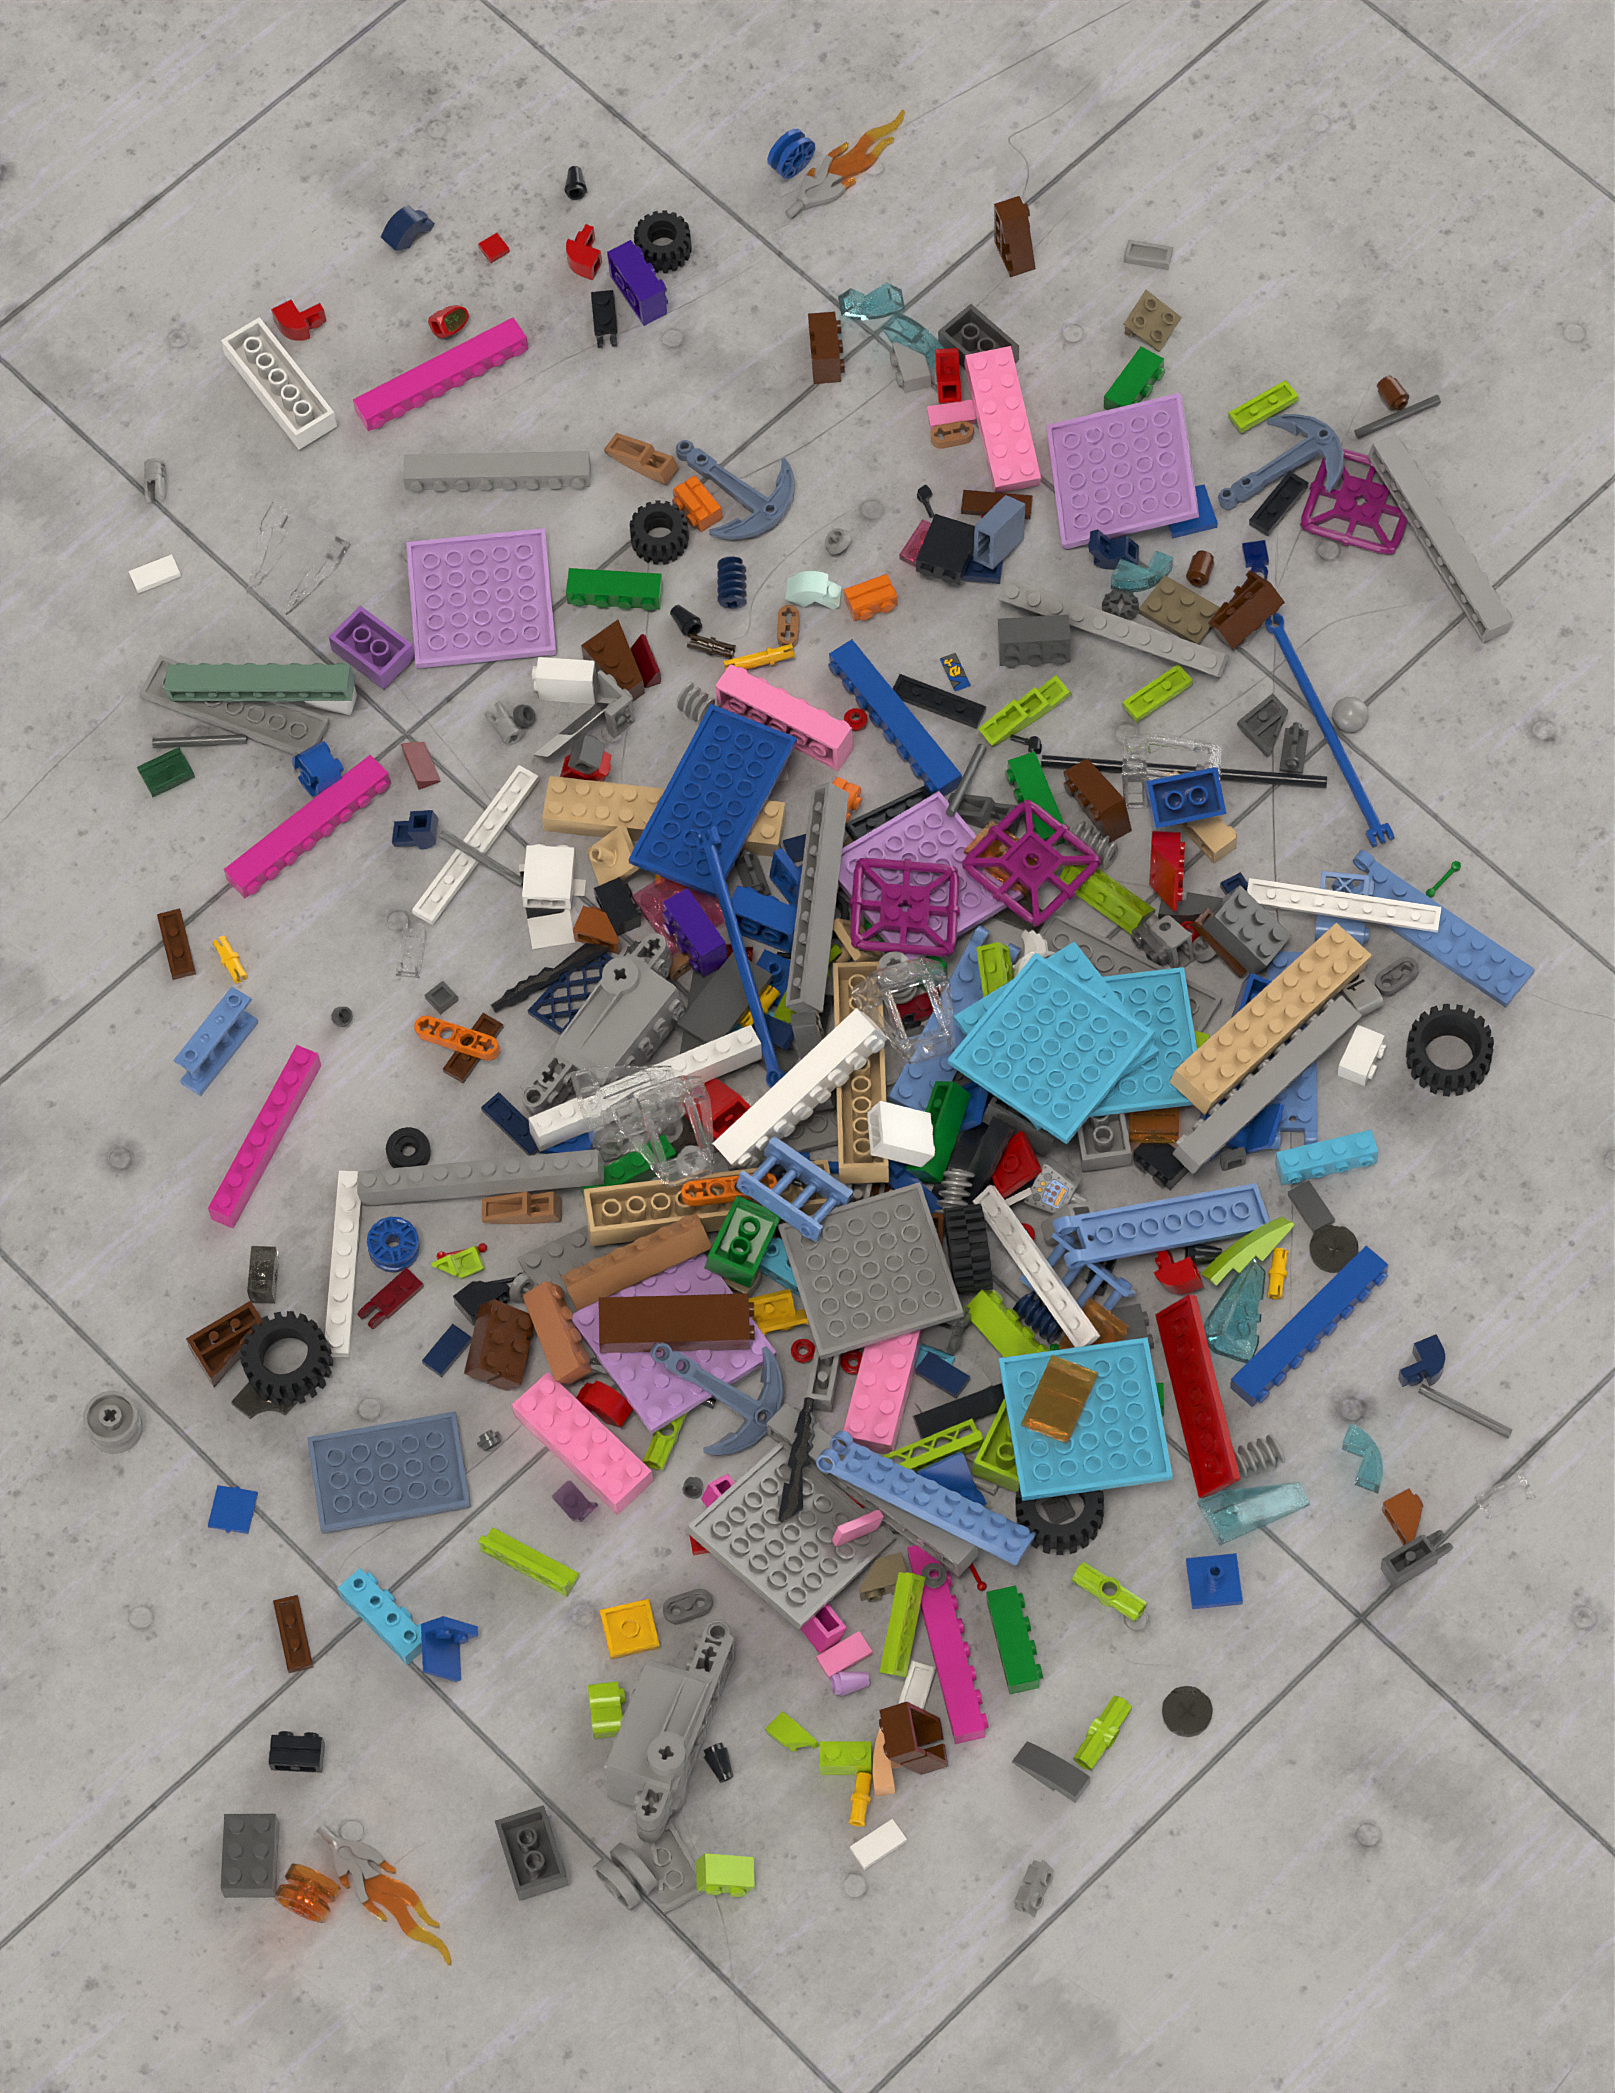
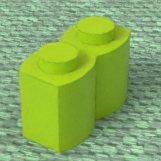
M618 1681L588 1685L594 1739L615 1737L621 1728L624 1714L621 1710V1704L626 1703L624 1688H619Z

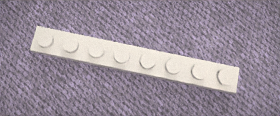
M518 765L463 841L485 854L538 783L539 776ZM456 849L412 909L413 914L433 925L479 862Z
M1249 878L1247 892L1261 906L1438 933L1441 907Z
M339 1171L325 1328V1338L331 1349L332 1357H349L362 1208V1201L357 1194L359 1171Z
M989 1185L973 1200L974 1204L981 1203L984 1218L1075 1347L1090 1346L1100 1335L996 1187Z

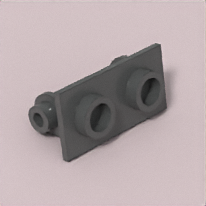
M1294 722L1290 728H1285L1280 771L1303 773L1309 730H1304L1299 722Z
M748 849L740 851V856L734 864L742 886L744 888L751 887L759 894L765 896L771 894L757 854L749 852Z

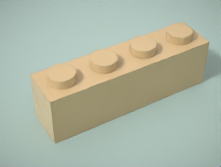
M1175 771L1169 776L1178 775L1179 773ZM1220 815L1178 824L1213 864L1236 848L1237 834L1231 826L1225 825Z

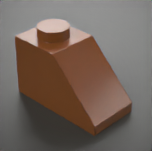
M583 906L573 928L574 940L584 944L601 945L597 948L603 950L610 947L609 952L619 955L621 952L620 941L607 914L598 907Z
M1410 1488L1384 1501L1382 1506L1383 1514L1403 1546L1415 1539L1423 1508L1420 1497L1417 1494L1413 1495Z

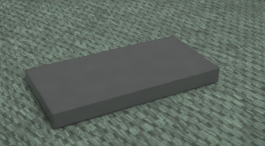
M734 952L676 1023L679 1029L704 1044L730 1034L750 1009ZM749 960L757 992L760 996L773 980V974Z

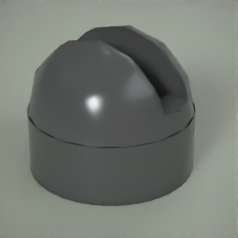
M337 1007L331 1013V1020L336 1025L347 1026L352 1021V1011L348 1007Z
M688 1477L683 1484V1494L692 1499L700 1497L703 1491L702 1480L698 1477Z

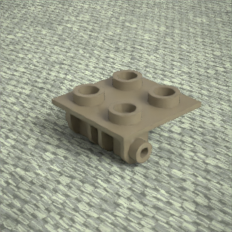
M1145 290L1123 324L1125 326L1124 333L1128 337L1133 335L1139 336L1160 352L1182 317L1149 291Z

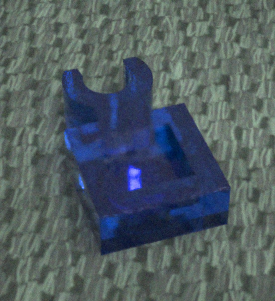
M1265 540L1242 543L1245 568L1252 567L1251 571L1262 573L1264 579L1267 580L1268 568L1265 565H1269V557Z

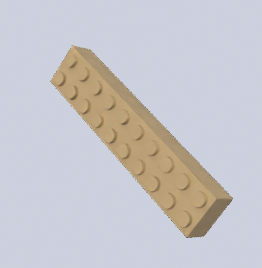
M550 776L542 815L544 831L604 838L621 825L627 827L631 841L638 842L665 789ZM766 801L741 851L748 849L749 852L756 853L757 855L773 857L774 851L780 849L786 819L785 802Z
M1334 924L1176 1068L1170 1083L1206 1115L1282 1043L1287 1041L1297 1029L1301 1028L1331 998L1337 995L1362 972L1372 955L1339 924Z
M879 962L833 963L835 1028L857 1008L870 1017L884 1033L882 975L879 969ZM884 1047L877 1053H872L866 1059L867 1062L862 1068L855 1069L849 1075V1079L845 1084L840 1087L837 1086L839 1181L842 1184L889 1182L888 1159L871 1155L867 1112L879 1101L886 1102Z
M828 1159L811 1161L830 1174ZM758 1168L743 1170L748 1174H753ZM743 1170L584 1189L583 1204L590 1246L635 1241L640 1237H645L658 1231L661 1227L669 1226L680 1221L681 1218L695 1213L699 1217L705 1232L719 1231L733 1202L688 1206L681 1199L682 1187L689 1181L739 1176ZM763 1182V1183H762V1184H764L766 1187L769 1188V1185L767 1184V1182ZM790 1183L779 1196L792 1204L807 1185L802 1183L799 1188ZM715 1186L710 1189V1192L713 1195H721L724 1190L719 1186ZM734 1187L737 1192L742 1193L739 1188ZM703 1188V1196H706V1188ZM690 1190L689 1194L691 1197H696L694 1190ZM814 1192L799 1210L808 1216L813 1215L827 1199ZM755 1199L749 1200V1201H751V1202H753V1203H756V1204H758V1205H760V1206H763L762 1204H760L759 1202H757ZM782 1218L779 1221V1223L786 1222Z

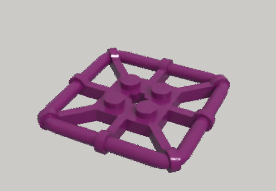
M1342 448L1345 459L1369 465L1370 469L1365 480L1351 476L1343 464L1341 475L1343 484L1340 491L1332 489L1331 492L1326 491V487L1323 485L1327 474L1323 457L1316 478L1309 487L1310 494L1301 516L1300 526L1302 530L1342 542V545L1347 547L1352 545L1376 553L1394 554L1401 542L1408 520L1400 508L1386 504L1387 498L1391 494L1387 486L1372 482L1376 469L1368 455ZM1319 495L1336 500L1332 510L1311 518ZM1363 498L1367 503H1363L1362 506L1358 505L1356 499ZM1382 513L1399 518L1391 541L1388 540L1379 525ZM1334 518L1350 522L1345 534L1318 525ZM1356 524L1373 529L1381 544L1352 536Z
M1024 800V802L1015 806L996 826H992L988 830L989 833L962 861L963 869L992 893L996 901L1003 902L1013 912L1033 926H1039L1040 923L1045 922L1067 899L1071 900L1075 896V891L1101 864L1100 856H1097L1092 848L1070 831V827L1066 824L1062 825L1039 805L1031 802V800ZM1024 812L1026 833L1015 842L1004 831ZM1032 813L1056 831L1046 842L1033 832ZM1064 838L1084 855L1062 856L1053 846L1060 839ZM995 840H999L1009 848L999 858H977ZM1027 858H1029L1030 860H1032L1033 858L1037 859V860H1036V865H1035V866H1030V865H1028L1026 859H1027ZM1087 865L1069 885L1055 875L1062 866ZM1001 867L1011 877L1001 887H998L977 868ZM1049 881L1061 893L1039 913L1038 889ZM1017 882L1021 883L1031 892L1032 913L1006 893Z
M860 858L857 860L853 874L852 898L849 900V906L851 907V945L855 949L879 952L896 951L904 955L914 954L949 957L952 955L956 945L957 917L960 915V907L958 906V869L955 866L913 862L911 859L906 858L904 861L878 858ZM871 868L903 870V885L885 883ZM910 871L943 874L926 887L909 885ZM863 874L881 891V901L864 900L862 898ZM950 881L948 906L929 905L930 895ZM908 905L910 908L907 909V912H903L899 906ZM861 910L880 911L879 922L863 934H860ZM929 915L948 917L947 941H944L928 925ZM882 930L900 931L899 944L869 940ZM906 933H923L936 947L906 944Z

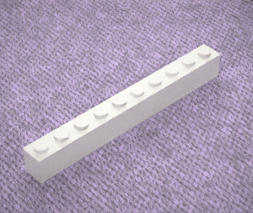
M749 1025L529 1117L530 1134L541 1152L641 1110L646 1104L655 1101L660 1102L762 1059L761 1042L752 1026Z

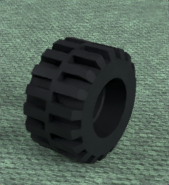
M662 210V213L654 211L653 215H645L644 220L640 219L638 226H635L634 244L636 247L639 246L645 257L644 260L646 263L650 262L656 273L659 270L663 271V273H668V270L671 269L676 271L677 266L682 267L685 265V260H689L692 251L689 225L687 222H684L682 216L677 217L675 212L669 214L667 210ZM660 238L673 240L670 244L663 246L653 244L655 240Z
M655 500V504L647 502L646 507L640 506L638 513H633L629 524L632 548L636 551L639 558L644 557V561L647 563L651 560L655 565H658L659 562H663L664 565L668 564V560L673 562L677 560V555L682 556L684 549H687L689 541L687 518H685V513L682 510L679 511L677 505L671 506L668 501L661 503L660 500ZM655 528H666L671 531L668 535L659 538L648 535Z

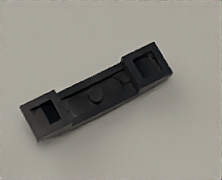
M981 1121L980 1125L964 1131L952 1150L946 1171H951L949 1168L968 1170L989 1126L988 1124ZM943 1176L942 1181H947V1180H949L948 1178H946L945 1176ZM935 1183L931 1191L938 1200H944L938 1194L939 1191L947 1190L941 1183Z

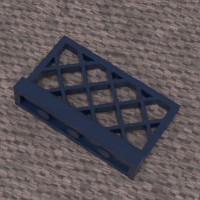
M597 947L590 948L579 954L571 964L585 959L591 952L594 953L601 950ZM606 953L598 958V962L589 963L578 970L574 967L560 975V980L550 985L528 1009V1014L561 1035L579 1011V1009L572 1010L571 1001L583 999L586 1001L591 992L587 991V984L598 983L602 979L603 967L614 958ZM599 968L600 976L586 977V970ZM582 971L583 979L570 981V975L573 972ZM583 985L584 993L571 995L570 987ZM567 988V996L554 998V993L557 989ZM568 1002L567 1011L555 1012V1004ZM551 1005L552 1013L541 1015L537 1012L542 1006ZM569 1016V1022L563 1028L556 1024V1018Z

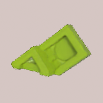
M477 1246L470 1247L455 1255H448L431 1263L432 1267L460 1278H466L486 1269Z
M783 1711L765 1728L769 1736L782 1746L788 1747L791 1752L798 1751L800 1747L811 1746L813 1749L819 1746L818 1741Z

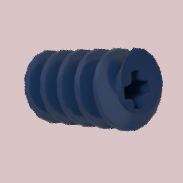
M724 557L717 563V599L724 608H742L747 604L745 599L747 596V591H745L747 588L745 583L747 580L745 574L746 566L742 564L743 560L740 557Z
M1035 1291L1025 1294L1015 1304L1013 1310L1019 1315V1319H1025L1024 1322L1027 1326L1032 1325L1034 1332L1040 1331L1039 1335L1041 1338L1047 1337L1046 1341L1048 1344L1055 1342L1063 1333V1329L1054 1316L1048 1312L1047 1306H1041L1042 1299L1034 1300Z

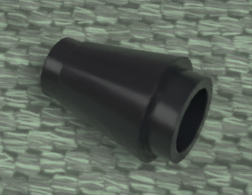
M571 166L568 169L564 189L568 198L572 200L582 199L587 192L581 168L578 166Z
M675 605L671 609L670 615L683 635L689 637L690 633L697 635L701 631L702 623L699 617L681 605Z
M1205 1244L1185 1247V1258L1190 1257L1196 1266L1211 1264L1222 1253V1248Z
M722 1742L703 1750L705 1753L703 1758L720 1783L734 1777L727 1747L724 1748Z

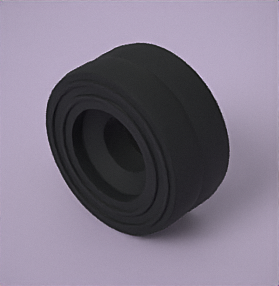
M405 1127L398 1129L391 1134L386 1143L387 1158L393 1168L427 1165L430 1160L431 1149L428 1138L416 1128ZM405 1146H413L415 1152L412 1155L405 1156L401 1153Z

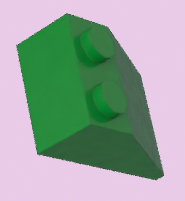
M736 1195L707 1257L704 1269L750 1288L781 1218L769 1209Z

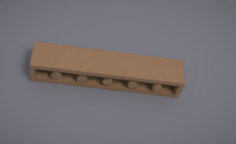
M695 1213L685 1216L680 1221L669 1226L661 1227L658 1231L648 1236L640 1237L635 1242L624 1247L616 1248L603 1257L595 1258L588 1264L571 1269L561 1277L578 1311L599 1301V1297H608L707 1251L712 1246L699 1217Z

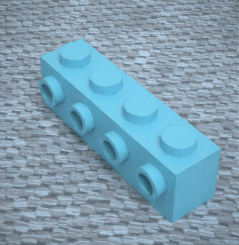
M1367 1130L1276 1152L1275 1165L1281 1185L1283 1186L1312 1178H1320L1337 1172H1345L1358 1167L1370 1166L1377 1163L1378 1149L1372 1130Z
M772 1238L759 1268L763 1274L783 1287L790 1289L791 1292L800 1297L783 1241L780 1238Z
M359 1568L337 1588L340 1597L408 1665L422 1653L421 1624L419 1623L416 1626L410 1620L412 1618L411 1614L403 1606L399 1608L394 1603L395 1598L387 1589L382 1591L377 1586V1579L370 1572L365 1574Z

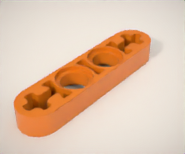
M426 1015L421 1016L415 1021L414 1029L422 1040L487 1061L494 1060L500 1055L501 1049L498 1041L490 1035ZM447 1030L453 1031L450 1038H441L443 1032ZM465 1038H474L472 1044L468 1046L462 1045V1041ZM491 1045L493 1046V1049H488L487 1051L484 1049V1047L489 1048Z
M767 1173L759 1181L761 1183L767 1182L769 1189H772L777 1184L776 1177L770 1173ZM739 1176L689 1181L683 1185L681 1191V1199L688 1206L734 1202L736 1195L747 1200H753L752 1197L735 1190L734 1187ZM719 1186L724 1192L721 1195H713L710 1189ZM703 1188H706V1196H703ZM694 1190L696 1197H691L689 1191Z

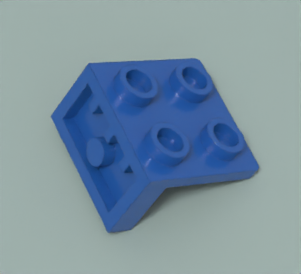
M1279 1102L1267 1106L1225 1146L1232 1150L1244 1147L1246 1154L1270 1148L1276 1139L1275 1134L1278 1124L1283 1117L1284 1104Z
M958 1452L917 1471V1474L933 1480L973 1502H977L982 1506L987 1504L984 1495L974 1484L962 1452Z
M445 1616L422 1623L423 1672L454 1682L461 1681L460 1644L467 1643L468 1639L477 1637L478 1626Z

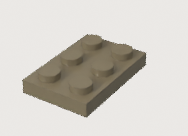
M1164 575L1140 606L1138 614L1179 638L1200 645L1212 629L1208 622L1220 607Z

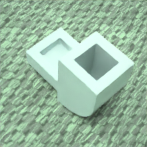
M803 571L788 578L785 599L801 607L817 602L834 610L840 605L842 586L829 581V575L826 573Z

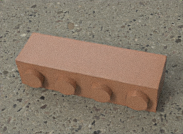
M544 1281L524 1294L523 1299L555 1381L571 1385L592 1371L589 1363L590 1357L583 1348L580 1332L571 1321L573 1314L566 1305L563 1289L557 1284Z

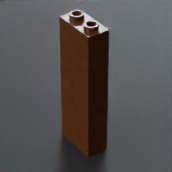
M749 1293L599 1297L600 1353L650 1352L652 1346L656 1343H665L671 1347L672 1351L750 1349V1340H755V1326L749 1325V1317H754V1302H749ZM659 1348L656 1352H662L663 1350Z

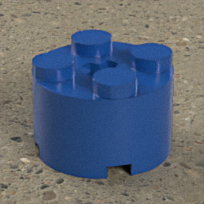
M325 741L313 745L292 758L294 770L299 768L301 773L298 776L300 783L312 797L314 795L318 796L321 792L341 780V772L344 771L338 758L334 759L330 754V748Z

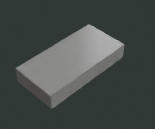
M1128 239L1124 263L1169 270L1173 247Z

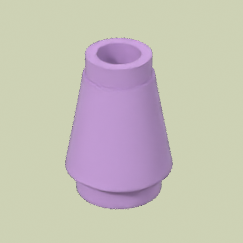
M837 1671L830 1678L833 1694H840L841 1697L870 1686L867 1672Z

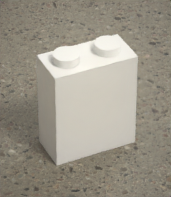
M538 657L537 666H533L532 680H534V691H538L539 700L595 704L598 685L595 661Z
M543 844L527 845L522 891L523 907L571 909L576 860L574 847L566 845L552 847Z
M879 1101L867 1112L871 1155L918 1167L924 1166L934 1157L935 1146L933 1145L931 1113Z

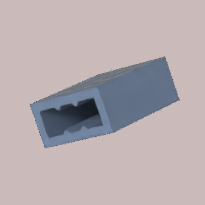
M1005 495L975 525L973 561L994 569L1024 539L1025 503Z

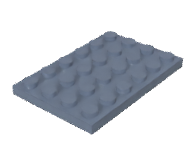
M455 1411L307 1437L322 1534L471 1507Z

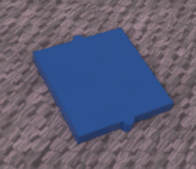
M217 1485L208 1528L225 1530L226 1533L233 1531L249 1534L258 1492L240 1489L239 1486L232 1488Z

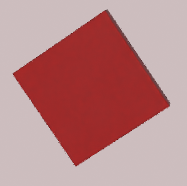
M1020 1131L1010 1138L992 1176L998 1192L1004 1199L1043 1172L1025 1132Z

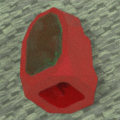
M448 306L431 315L428 319V324L438 338H446L464 327L468 321L469 313L462 306Z

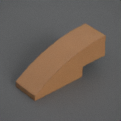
M619 433L613 436L604 449L605 453L628 468L665 485L668 484L679 469L673 456L655 451L652 444Z
M525 1191L482 1198L483 1223L538 1224L561 1221V1198L554 1191L533 1195Z

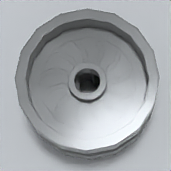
M114 1390L105 1391L94 1396L86 1405L83 1413L84 1426L93 1445L100 1451L109 1454L123 1453L131 1449L139 1441L142 1433V1420L133 1400L125 1393Z
M619 1843L610 1851L612 1861L602 1858L593 1866V1870L606 1889L623 1906L631 1910L641 1901L638 1890L649 1894L658 1883L641 1859L626 1845Z

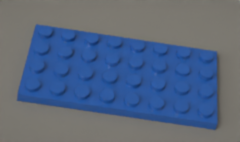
M710 704L631 853L629 864L716 898L717 892L705 852L698 851L695 837L712 826L717 828L721 842L716 845V849L726 880L797 744V738Z

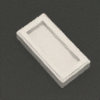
M172 554L129 571L138 594L181 577Z
M911 1661L898 1704L907 1701L924 1710L936 1673V1667Z
M891 1819L850 1846V1850L865 1870L905 1844L907 1839L894 1820Z

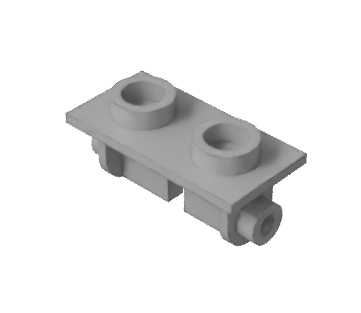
M1033 1860V1863L1029 1864L1023 1882L1030 1884L1029 1888L1020 1886L1014 1900V1908L1016 1910L1024 1912L1026 1909L1032 1917H1035L1038 1909L1041 1908L1043 1896L1053 1879L1054 1870L1045 1860H1042V1862Z

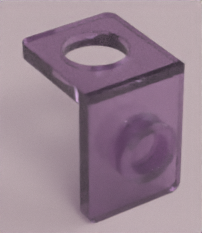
M570 1480L566 1481L552 1495L554 1501L574 1522H582L598 1506L596 1502H589Z

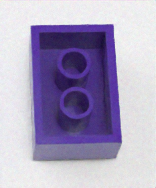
M629 240L608 251L610 277L643 326L666 315V305L668 304V299L665 295V292H667L666 285L662 279H657L652 264L650 262L646 263L641 248L639 246L636 247Z
M686 888L663 901L664 912H662V916L665 920V923H663L664 929L669 936L673 935L677 940L676 946L682 954L686 953L689 957L688 962L694 972L698 971L702 978L720 969L727 960L726 942L689 889Z

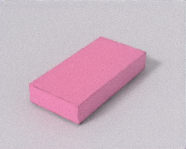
M973 400L927 406L931 430L935 426L957 421H968L971 424L976 423Z
M875 1510L837 1527L832 1537V1542L838 1547L878 1529L884 1516L880 1510Z
M858 1631L817 1655L816 1660L830 1680L831 1675L836 1674L837 1671L849 1669L873 1655V1651L861 1632Z

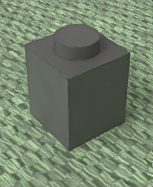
M585 734L574 741L568 766L583 774L590 775L600 768L606 744L599 741L595 736Z

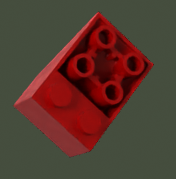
M1152 831L1149 885L1173 911H1177V902H1182L1185 842H1180L1181 832Z
M717 1078L696 1086L674 1103V1106L720 1154L721 1152L713 1143L751 1108L741 1095Z

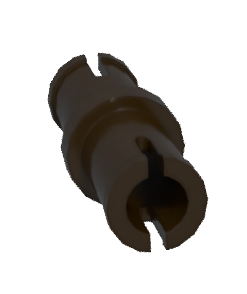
M690 633L687 648L707 652V655L710 656L715 654L733 659L736 645L717 641L715 637L706 638Z

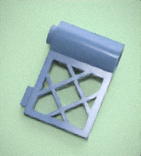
M1321 872L1320 889L1328 890L1325 886L1326 878H1334L1342 885L1336 891L1340 892L1345 889L1348 893L1354 894L1348 885L1354 880L1364 881V890L1358 895L1373 896L1374 881H1369V875ZM1317 914L1315 942L1337 923L1361 946H1363V942L1368 943L1370 928H1365L1364 921Z

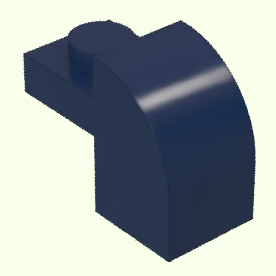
M408 205L398 210L390 218L381 234V238L395 251L410 248L417 233L431 231L435 223L428 218L425 212L421 210L415 211Z
M1099 529L1090 531L1088 548L1089 552L1094 555V565L1107 570H1125L1138 566L1139 545L1127 535L1110 539Z
M433 810L410 811L409 821H394L392 844L395 847L418 846L420 850L433 847L437 839L439 822L437 815Z
M1437 1334L1414 1343L1412 1353L1417 1363L1400 1369L1398 1379L1402 1387L1418 1385L1424 1378L1430 1387L1440 1379L1445 1364V1351Z

